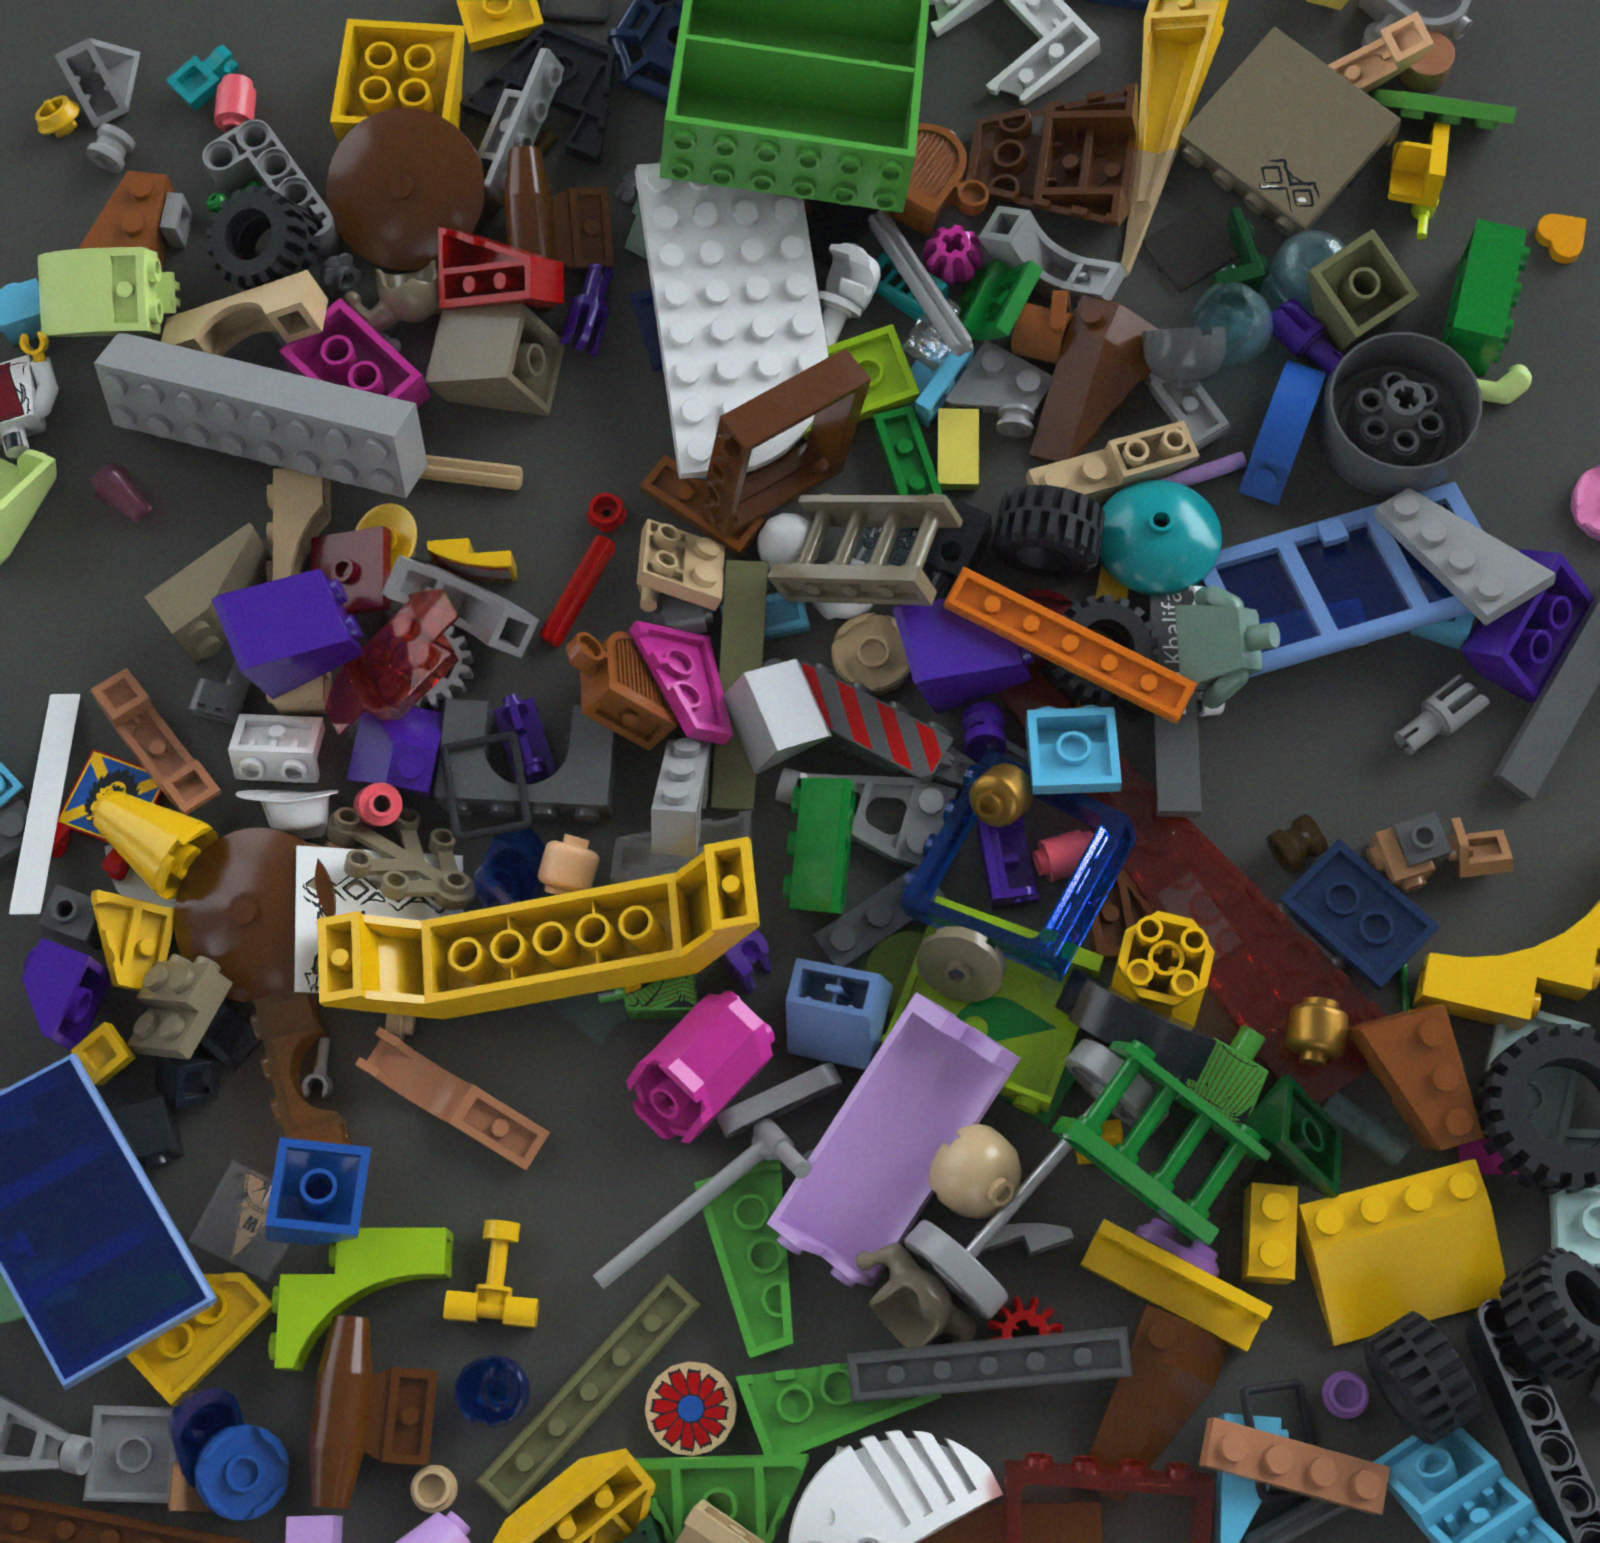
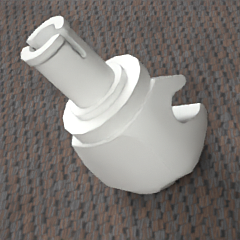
M853 243L831 244L829 247L833 261L826 281V291H818L820 304L824 308L822 320L827 346L837 343L847 318H860L862 312L868 307L881 278L880 266L876 260L869 256L862 247Z

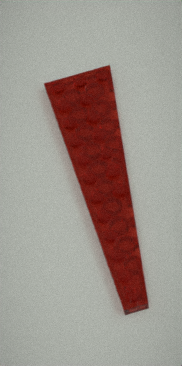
M1033 666L1029 667L1032 680L996 692L1025 734L1027 710H1037L1046 706L1058 709L1074 708ZM1120 751L1119 761L1122 781L1120 792L1068 793L1121 868L1125 869L1133 880L1139 893L1149 902L1154 911L1194 919L1198 927L1203 929L1208 937L1209 944L1215 951L1207 987L1238 1030L1244 1024L1266 1038L1257 1053V1057L1276 1083L1282 1076L1289 1074L1319 1105L1370 1070L1366 1065L1368 1062L1354 1041H1350L1348 1036L1346 1037L1344 1053L1340 1057L1328 1059L1326 1066H1312L1301 1063L1299 1061L1300 1055L1287 1047L1286 1037L1290 1010L1293 1006L1303 1003V998L1322 997L1337 1001L1339 1009L1348 1016V1027L1388 1015L1351 984L1352 980L1340 968L1337 970L1319 952L1320 948L1308 937L1305 938L1287 920V916L1273 902L1267 900L1261 890L1187 817H1156L1155 786L1149 780L1143 779L1129 765L1130 761Z

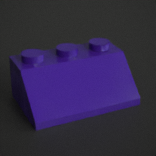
M1519 549L1520 553L1555 572L1554 584L1486 626L1478 619L1460 652L1481 677L1533 705L1591 605L1594 596L1562 553Z

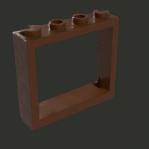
M846 348L720 416L700 504V512L706 523L710 521L723 538L739 531L760 517L767 515L843 471L871 382V378ZM815 415L808 441L805 444L746 476L752 449Z

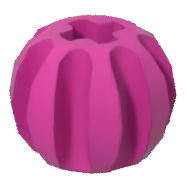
M953 224L951 229L941 226L933 231L931 239L927 240L924 245L922 255L926 262L925 268L927 272L941 278L949 286H953L955 281L965 284L973 279L974 271L980 269L983 259L979 238L973 231L965 232L963 226Z

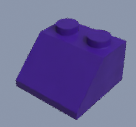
M41 938L37 947L31 949L25 959L22 981L42 1035L72 1053L71 1049L87 1037L111 986L109 971L87 954Z

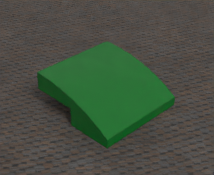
M995 259L982 264L979 270L974 271L973 279L968 281L953 309L972 340H993L1009 336L1043 271L1040 266L1030 260L1009 268L999 259Z

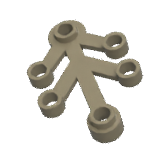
M341 807L331 814L326 830V835L331 842L344 847L353 846L360 842L387 858L373 859L368 852L361 849L349 851L346 855L344 871L350 877L361 879L368 875H383L380 892L390 900H400L404 897H434L438 905L448 910H461L473 900L476 893V885L469 876L458 871L453 855L456 839L453 837L452 831L445 828H437L431 832L428 849L436 855L439 867L437 869L425 860L417 833L420 814L416 810L402 807L399 817L392 823L394 831L399 834L402 847L364 826L361 817L353 808ZM406 875H416L423 880L409 881Z

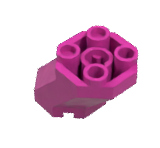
M724 991L720 995L709 993L636 1065L626 1080L629 1092L635 1087L638 1098L632 1102L635 1113L660 1138L671 1140L675 1135L683 1136L680 1142L690 1144L760 1074L772 1058L771 1044L775 1041L772 1028L763 1022L736 993L732 991Z

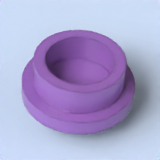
M1336 1372L1330 1375L1322 1386L1321 1396L1323 1404L1332 1415L1338 1418L1351 1419L1357 1417L1364 1412L1368 1405V1387L1365 1381L1353 1372Z

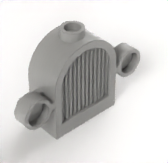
M1359 0L1357 7L1377 21L1366 27L1361 46L1364 47L1381 38V29L1417 11L1428 31L1441 33L1450 41L1453 38L1458 41L1467 33L1473 23L1466 16L1471 0Z

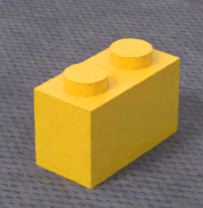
M1252 1182L1244 1190L1242 1282L1288 1285L1295 1280L1298 1186Z

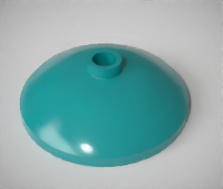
M1167 480L1140 481L1119 490L1103 506L1105 521L1098 557L1110 576L1126 588L1147 595H1173L1188 590L1190 585L1196 586L1214 568L1222 544L1221 526L1211 505L1191 488ZM1157 520L1165 521L1168 525L1165 527H1158L1154 524V522Z

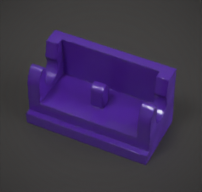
M1021 816L1011 825L1004 827L989 826L977 817L976 831L991 910L1039 902L1024 819Z
M755 929L718 957L747 996L757 989L753 977L749 975L753 972L751 965L756 964L758 961L767 973L772 972L771 961L767 956L769 953L768 944L758 929Z

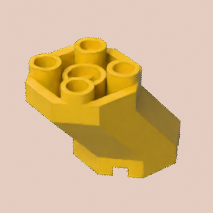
M1157 911L1150 916H1145L1138 923L1125 930L1110 987L1153 1010L1195 1026L1202 998L1208 985L1215 951L1209 944L1207 935L1203 929L1198 927L1194 919Z

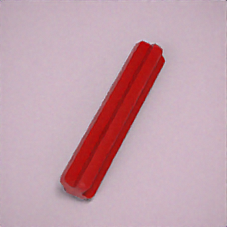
M597 535L593 539L540 631L541 640L553 647H559L563 643L616 550L615 543L602 535Z

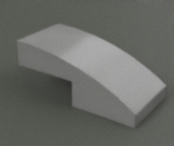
M1007 1224L1001 1228L979 1255L1022 1241L1029 1258L1069 1244L1074 1236L1071 1228L1053 1224ZM980 1231L974 1233L973 1239L977 1236V1234Z

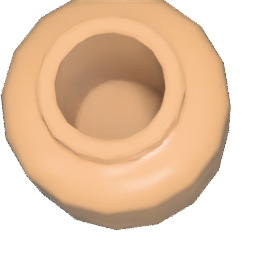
M564 834L562 842L553 840L547 843L538 871V879L545 884V892L559 895L592 888L600 858L596 852L588 849L589 840Z

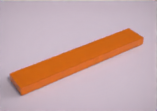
M964 566L943 604V608L1176 725L1198 684Z

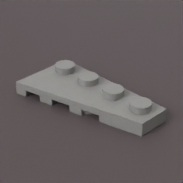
M1411 488L1405 489L1375 507L1374 518L1485 626L1552 586L1555 582V572Z

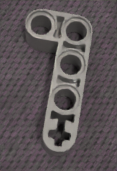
M259 119L248 120L210 142L205 147L202 159L214 185L218 189L233 191L258 178L264 187L271 188L294 203L303 200L298 205L311 215L310 221L316 222L320 228L318 233L314 235V237L320 240V249L314 250V254L317 256H327L338 249L341 243V236L335 226L330 210L267 123Z

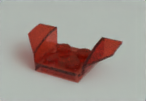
M443 589L408 594L409 601L362 648L364 655L354 659L353 662L350 661L341 665L325 704L328 716L339 735L342 736L365 712L382 720L401 719L459 661L455 650L444 635V632L459 618V615Z

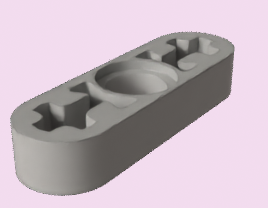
M826 1063L729 1107L719 1113L716 1119L726 1139L732 1138L753 1129L755 1124L763 1118L773 1120L839 1088L843 1082L834 1063Z

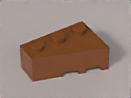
M127 171L78 249L145 247L158 253L161 270L163 271L169 244L159 226L167 192L176 193L167 175Z

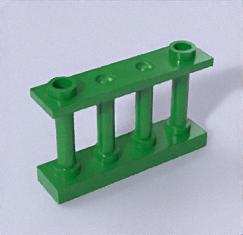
M1134 1039L1131 1043L1113 1041L1109 1049L1124 1059L1117 1072L1086 1116L1080 1115L1078 1119L1061 1116L1051 1131L1191 1240L1210 1245L1220 1231L1207 1220L1210 1216L1207 1210L1245 1155L1249 1158L1267 1161L1272 1153L1259 1144L1262 1137L1256 1131L1241 1122H1238L1237 1125L1233 1124L1154 1062L1156 1054L1146 1045ZM1140 1072L1158 1086L1159 1090L1121 1144L1116 1143L1112 1147L1100 1137L1104 1132L1101 1126ZM1176 1100L1195 1116L1157 1172L1152 1170L1148 1175L1136 1165L1139 1161L1137 1154L1173 1101ZM1211 1128L1230 1144L1192 1199L1187 1198L1183 1202L1172 1193L1175 1188L1172 1182L1208 1129Z

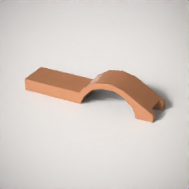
M379 1026L375 1035L380 1038V1041L367 1061L359 1057L355 1066L413 1104L455 1127L525 1172L527 1171L549 1136V1131L477 1086L441 1068L405 1044L401 1039Z

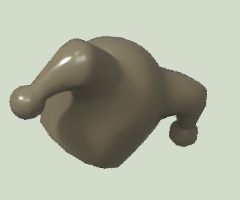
M431 260L430 264L424 269L407 274H386L381 269H375L380 300L372 310L361 304V297L357 292L349 291L343 298V301L377 333L389 328L398 321L408 323L421 322L432 315H441L442 310H445L439 309L438 265L436 260Z
M892 1243L871 1253L861 1251L857 1254L855 1260L860 1270L868 1271L874 1265H887L890 1269V1280L875 1294L869 1304L882 1324L903 1347L930 1345L940 1334L952 1336V1343L972 1341L977 1329L974 1317L958 1305L952 1303L950 1292L944 1282L934 1274L923 1270L912 1253L904 1245Z

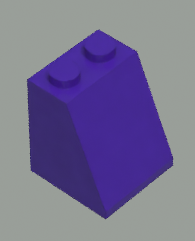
M320 568L228 592L211 599L240 672L272 699L364 655L358 639L363 637V633L355 617L352 614L348 615L343 604L348 602V597L342 584L337 578L331 580Z
M946 598L934 600L932 606L900 605L892 608L914 684L936 714L1032 680L1028 664L1034 662L1031 651L943 608Z

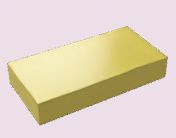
M938 408L937 479L941 490H978L979 409Z

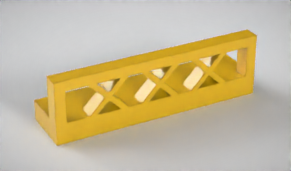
M1106 1219L1099 1225L1079 1265L1152 1305L1192 1322L1244 1353L1248 1352L1260 1324L1267 1320L1273 1308L1269 1304Z

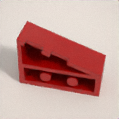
M438 226L439 309L447 310L524 303L528 308L564 304V262L479 235Z

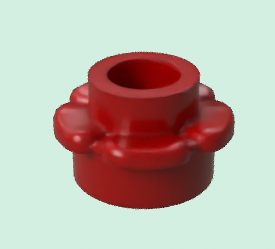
M600 493L589 503V511H587L586 517L590 526L597 527L600 532L610 533L615 531L618 525L625 523L627 510L623 508L624 503L618 496L611 493ZM605 511L611 512L608 517L603 515Z

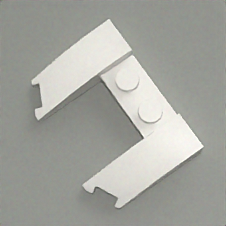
M930 0L929 5H935L938 20L931 22L933 34L939 37L973 16L994 0ZM1003 0L1040 40L987 83L986 90L996 96L1000 90L1020 97L1019 103L1026 105L1065 81L1101 53L1100 39L1063 0Z

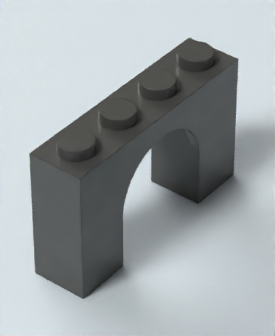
M446 699L441 747L446 743L492 735L494 713L489 702ZM573 705L569 751L563 765L548 779L526 785L531 816L535 819L555 820L558 815L574 816L576 820L581 822L593 823L600 821V817L612 818L619 734L583 715L582 705ZM491 744L449 751L458 816L472 815V811H486L493 817L512 818L515 816V813H522L517 784L502 779L491 769ZM439 756L435 798L441 808L446 809V812L449 813L441 756Z

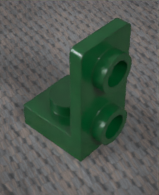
M1240 207L1230 210L1226 228L1241 266L1237 264L1228 265L1214 273L1209 291L1214 307L1259 295L1265 277L1268 276L1266 258L1263 253H1257L1254 245L1255 233L1250 219H1244Z

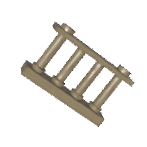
M822 493L820 495L800 496L798 502L812 520V525L798 560L792 564L773 563L768 574V579L785 601L932 606L937 591L922 570L937 529L961 528L963 523L960 515L946 495H831ZM828 527H846L833 562L814 564ZM864 527H883L869 563L850 565ZM900 528H919L906 564L886 566Z

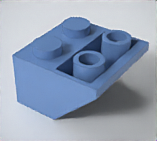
M796 958L785 1001L787 1053L866 1070L878 1052L893 985L881 974Z

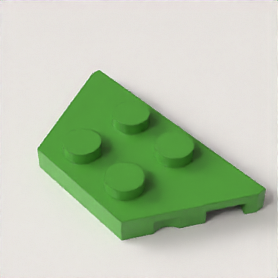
M809 1454L635 1459L656 1484L653 1496H651L649 1509L653 1517L661 1523L667 1543L676 1542L686 1526L684 1521L692 1508L702 1499L766 1543H774L809 1462Z

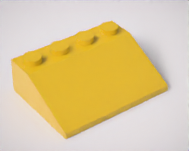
M1476 1158L1339 1194L1335 1198L1328 1197L1301 1204L1297 1207L1298 1238L1333 1347L1370 1337L1411 1311L1419 1313L1431 1321L1479 1308L1489 1299H1502L1499 1291L1500 1286L1503 1285V1280L1506 1278L1491 1202Z

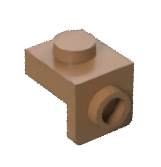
M1451 818L1450 835H1445L1452 850L1451 854L1447 857V861L1455 862L1459 878L1513 872V856L1503 829L1465 834L1461 818Z
M1392 827L1376 832L1368 843L1369 848L1366 849V856L1369 865L1397 889L1400 888L1402 893L1413 892L1426 886V879L1436 869L1432 860L1408 868Z

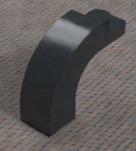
M1076 967L1073 968L1055 1005L1056 1008L1069 1016V1021L1109 1044H1112L1113 1041L1131 1043L1133 1039L1143 1043L1156 1054L1153 1061L1164 1070L1196 1082L1217 1043L1215 1039L1191 1024L1153 1010L1118 992L1087 971Z

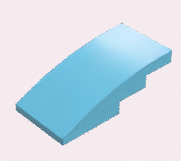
M1459 1427L1432 1445H1428L1412 1435L1373 1461L1390 1467L1387 1483L1388 1490L1432 1543H1567L1538 1515L1533 1502L1504 1475L1499 1462L1462 1427Z

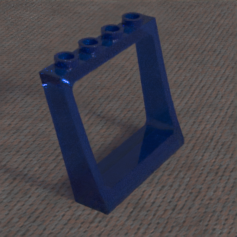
M987 748L978 766L971 764L965 771L963 778L964 790L958 800L952 798L947 802L943 812V821L945 823L938 835L931 833L926 838L923 846L924 859L919 868H912L906 873L902 884L904 894L899 903L906 916L939 929L945 926L964 927L977 931L988 938L986 943L993 949L997 946L1004 957L1061 982L1138 838L1129 815L1083 793L1034 794L1036 798L1096 829L1039 935L1035 938H1027L930 901L977 819L969 802V792L973 782L992 766L1002 763L1017 766L1031 780L1029 767Z

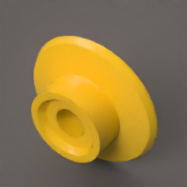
M387 503L376 506L368 511L361 518L355 530L385 526L391 530V573L399 555L411 558L417 544V527L413 516L406 508L398 504Z

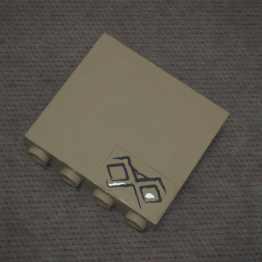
M1274 26L1180 133V150L1182 151L1183 158L1195 168L1202 166L1213 174V180L1226 191H1231L1232 189L1242 196L1244 204L1251 211L1258 215L1264 213L1275 221V227L1284 236L1290 239L1295 236L1305 243L1308 239L1310 227L1383 144L1388 147L1398 136L1401 119Z

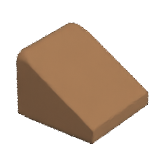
M173 1462V1465H171L169 1511L212 1512L211 1509L204 1505L196 1490L194 1475L196 1463Z

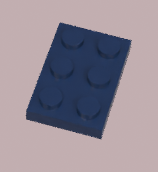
M1340 839L1279 900V903L1283 904L1295 919L1378 992L1440 928L1438 923Z

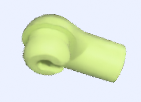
M1521 364L1513 365L1508 369L1509 372L1497 382L1477 379L1482 401L1499 404L1512 403L1528 390L1532 382V375L1528 368Z

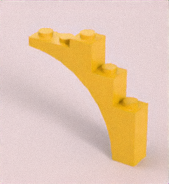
M1600 899L1584 918L1566 932L1532 948L1500 956L1459 957L1429 953L1420 964L1413 1006L1445 1005L1447 1013L1450 1015L1492 1025L1503 1024L1507 1025L1506 1028L1519 1031L1530 1019H1536L1538 1015L1541 994L1537 992L1580 1001L1591 989L1595 990L1600 980Z

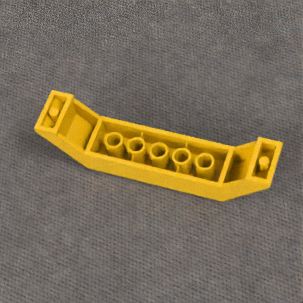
M749 837L706 844L704 845V852L675 873L422 921L363 915L360 911L317 919L319 1003L324 1007L445 1020L697 974L760 926L751 840Z

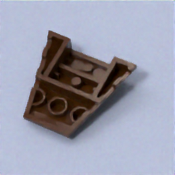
M1137 82L1123 85V90L1104 94L1103 90L1087 93L1086 99L1064 103L1063 99L1048 102L1047 108L1028 111L1026 107L975 119L966 180L974 179L984 183L989 190V198L1119 227L1130 213L1139 145Z

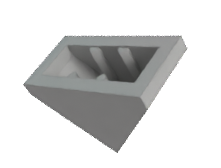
M88 38L54 56L91 124L96 128L100 124L129 112L141 52Z

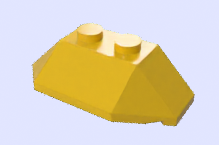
M626 1448L580 1458L506 1518L492 1543L621 1542L637 1529L636 1525L648 1516L651 1496H653L656 1484Z

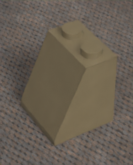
M524 303L442 310L439 326L435 334L430 363L427 367L425 383L448 402L541 416L550 415L565 345L559 343L560 337Z

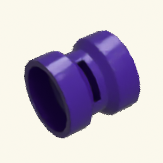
M977 702L969 705L962 713V727L965 732L963 737L965 754L970 759L979 762H989L1000 758L1007 749L1006 735L1003 731L1005 719L1002 708L992 702Z

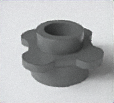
M348 253L328 258L320 270V279L323 284L331 289L330 296L334 299L342 298L345 295V291L351 290L361 278V271L354 267L352 263L353 257Z

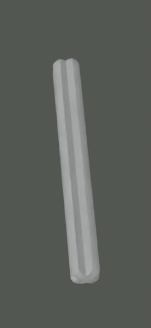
M879 210L876 214H871L868 218L871 231L953 355L961 357L964 353L970 352L973 348L971 336L888 212Z

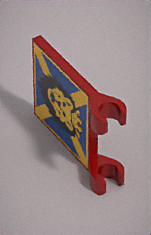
M93 749L59 813L51 856L55 858L64 856L72 831L111 845L93 825L94 816L92 815V810L95 803L103 795H110L115 791H120L159 805L164 793L142 766ZM113 848L104 859L102 868L110 878L122 881L125 879L130 865Z

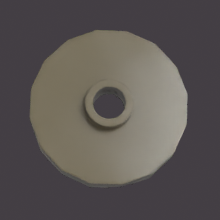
M947 926L936 929L933 935H927L923 939L916 960L920 976L932 989L945 997L961 1002H978L991 998L1000 989L1006 970V963L1003 953L996 946L993 949L986 943L988 938L981 933L964 927Z

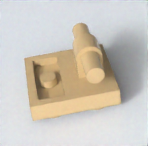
M647 519L641 531L637 573L638 590L641 592V609L646 612L656 610L658 594L662 592L716 611L722 600L725 545L716 543L706 537H699L679 530L670 524H662Z

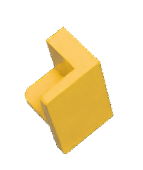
M1434 122L1427 144L1410 141L1396 142L1394 144L1387 196L1389 200L1436 208L1446 176L1450 124Z

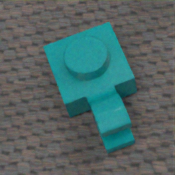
M222 44L215 48L203 62L194 55L167 78L166 81L170 88L196 112L216 95L217 86L221 83L219 78H223L228 74H234L239 69V65L232 59L234 57L233 54Z

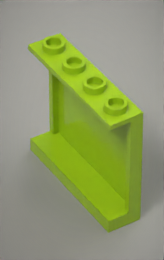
M936 896L931 909L930 922L923 939L927 935H933L936 929L945 926L964 927L981 933L988 938L987 944L993 949L996 946L1003 953L1006 963V970L1000 989L992 997L1012 1000L1057 1027L1052 1030L996 1041L1021 1058L998 1094L1014 1099L1012 1105L1023 1112L1038 1114L1039 1109L1049 1112L1066 1065L1065 1058L1070 1054L1079 1030V1026L1069 1021V1016L1056 1008L1055 1005L1073 968L1082 969L1098 978L1104 956ZM916 955L885 1035L882 1034L880 1039V1047L916 992L955 1016L971 1002L954 1000L932 989L920 976L916 964ZM970 1016L965 1019V1023L987 1035L988 1025L983 1018Z

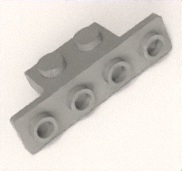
M540 48L522 91L504 89L478 150L483 165L490 166L484 181V187L500 205H504L508 150L518 146H533L542 122L547 117L548 108L555 91L562 81L564 67L548 48Z

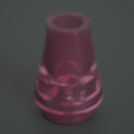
M114 462L108 463L99 469L91 479L90 485L95 489L94 495L128 516L134 523L141 521L151 511L152 505L145 499L124 466L118 467Z

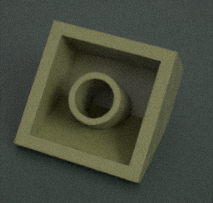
M1371 229L1306 273L1315 317L1326 327L1324 332L1339 352H1342L1401 313L1420 297L1374 229Z

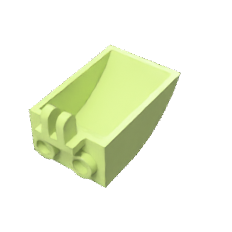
M145 247L70 249L38 255L41 331L48 337L116 336L118 332L131 335H161L163 314H176V308L181 307L180 299L175 297V292L180 291V283L175 281L174 272H162L158 253Z

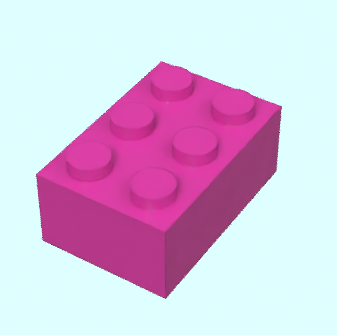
M341 298L327 308L323 332L287 343L279 350L289 372L413 402L416 403L417 409L431 397L422 374Z

